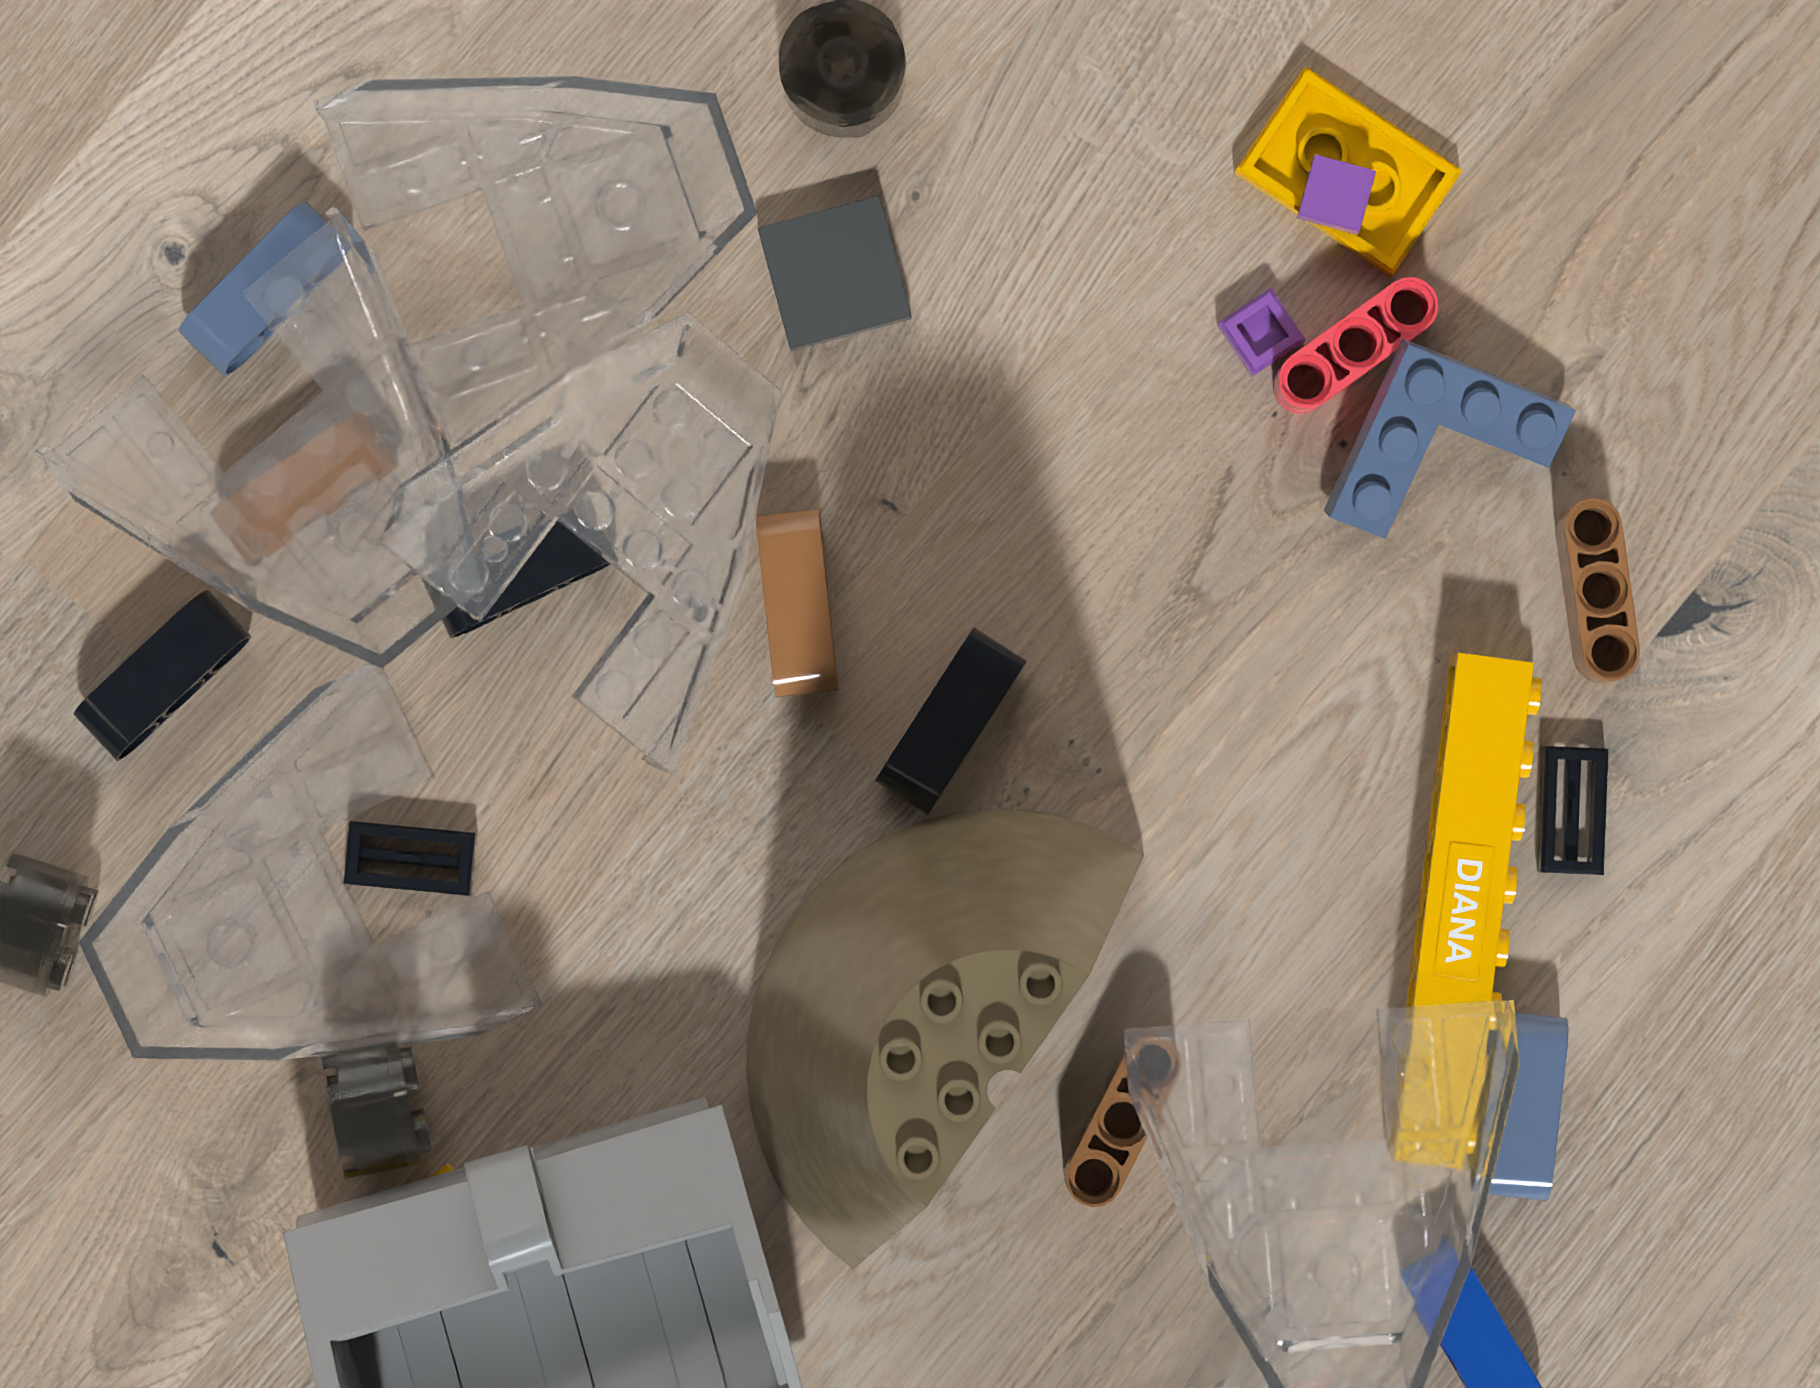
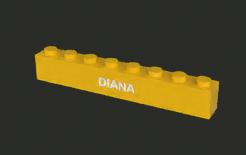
M1465 653L1450 655L1387 1147V1156L1394 1161L1470 1170L1472 1156L1481 1157L1483 1152L1486 1120L1477 1118L1480 1093L1490 1092L1494 1071V1057L1492 1055H1485L1488 1029H1498L1502 1008V994L1500 992H1493L1496 966L1505 967L1510 945L1509 929H1501L1504 903L1513 904L1518 881L1517 866H1509L1512 840L1521 841L1526 818V805L1524 803H1517L1520 777L1529 778L1534 755V742L1524 740L1527 716H1536L1538 713L1542 691L1541 678L1532 677L1534 662Z

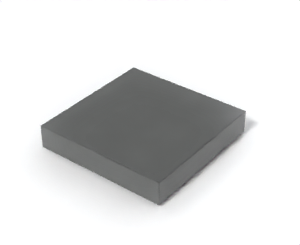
M879 195L757 228L791 352L912 319Z

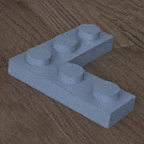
M1402 338L1324 508V512L1332 519L1386 539L1438 425L1549 468L1576 410L1569 404Z

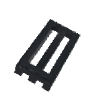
M1542 746L1537 872L1604 875L1609 749ZM1558 759L1567 760L1563 861L1554 860ZM1581 760L1592 761L1588 862L1578 861Z
M350 821L343 884L472 896V873L475 867L474 853L478 833ZM362 835L453 843L461 844L460 856L377 849L361 847ZM360 860L459 869L458 881L359 872Z

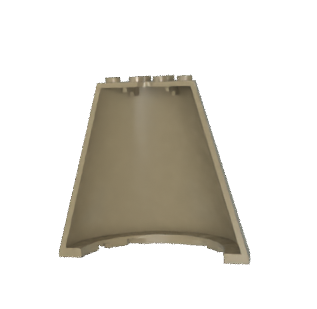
M1009 809L956 812L920 821L892 832L866 846L825 878L791 917L777 940L763 970L752 1006L747 1036L746 1063L749 1103L757 1138L769 1169L783 1195L807 1228L827 1249L852 1269H855L921 1213L946 1181L996 1109L987 1096V1086L990 1079L996 1073L1003 1070H1013L1021 1074L1089 977L1144 854L1118 838L1087 824L1052 814Z

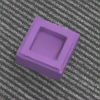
M1315 154L1296 218L1358 235L1376 171Z
M1271 288L1217 324L1251 377L1306 341Z

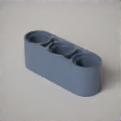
M308 202L298 204L189 313L182 322L179 333L223 376L230 375L241 367L341 265L349 255L352 245Z
M1511 1011L1501 1012L1496 1034L1493 1080L1489 1096L1482 1158V1194L1547 1201L1549 1198L1554 1174L1568 1049L1569 1027L1567 1018Z

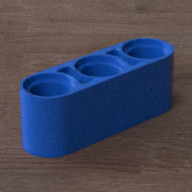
M1453 1239L1398 1271L1406 1288L1465 1388H1542L1474 1270Z

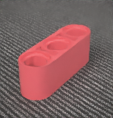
M1415 277L1399 279L1291 355L1279 368L1273 381L1274 395L1278 403L1287 411L1295 414H1308L1315 411L1394 355L1402 338L1412 342L1435 321L1438 313V298L1434 289L1426 281ZM1398 294H1408L1417 299L1422 308L1420 322L1414 325H1405L1398 322L1391 312L1392 298ZM1355 330L1363 333L1371 344L1369 359L1363 362L1348 360L1339 348V339L1342 333ZM1297 367H1306L1314 371L1320 380L1318 396L1312 399L1296 397L1288 386L1289 372Z

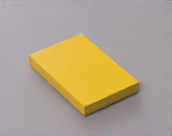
M1305 66L1234 174L1297 215L1315 154L1376 171L1358 235L1312 222L1308 223L1389 277H1392L1463 170Z

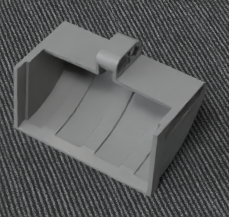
M707 1097L529 1148L527 1144L465 1162L464 1168L299 1215L296 1229L283 1232L316 1388H803L722 1105L710 1108Z

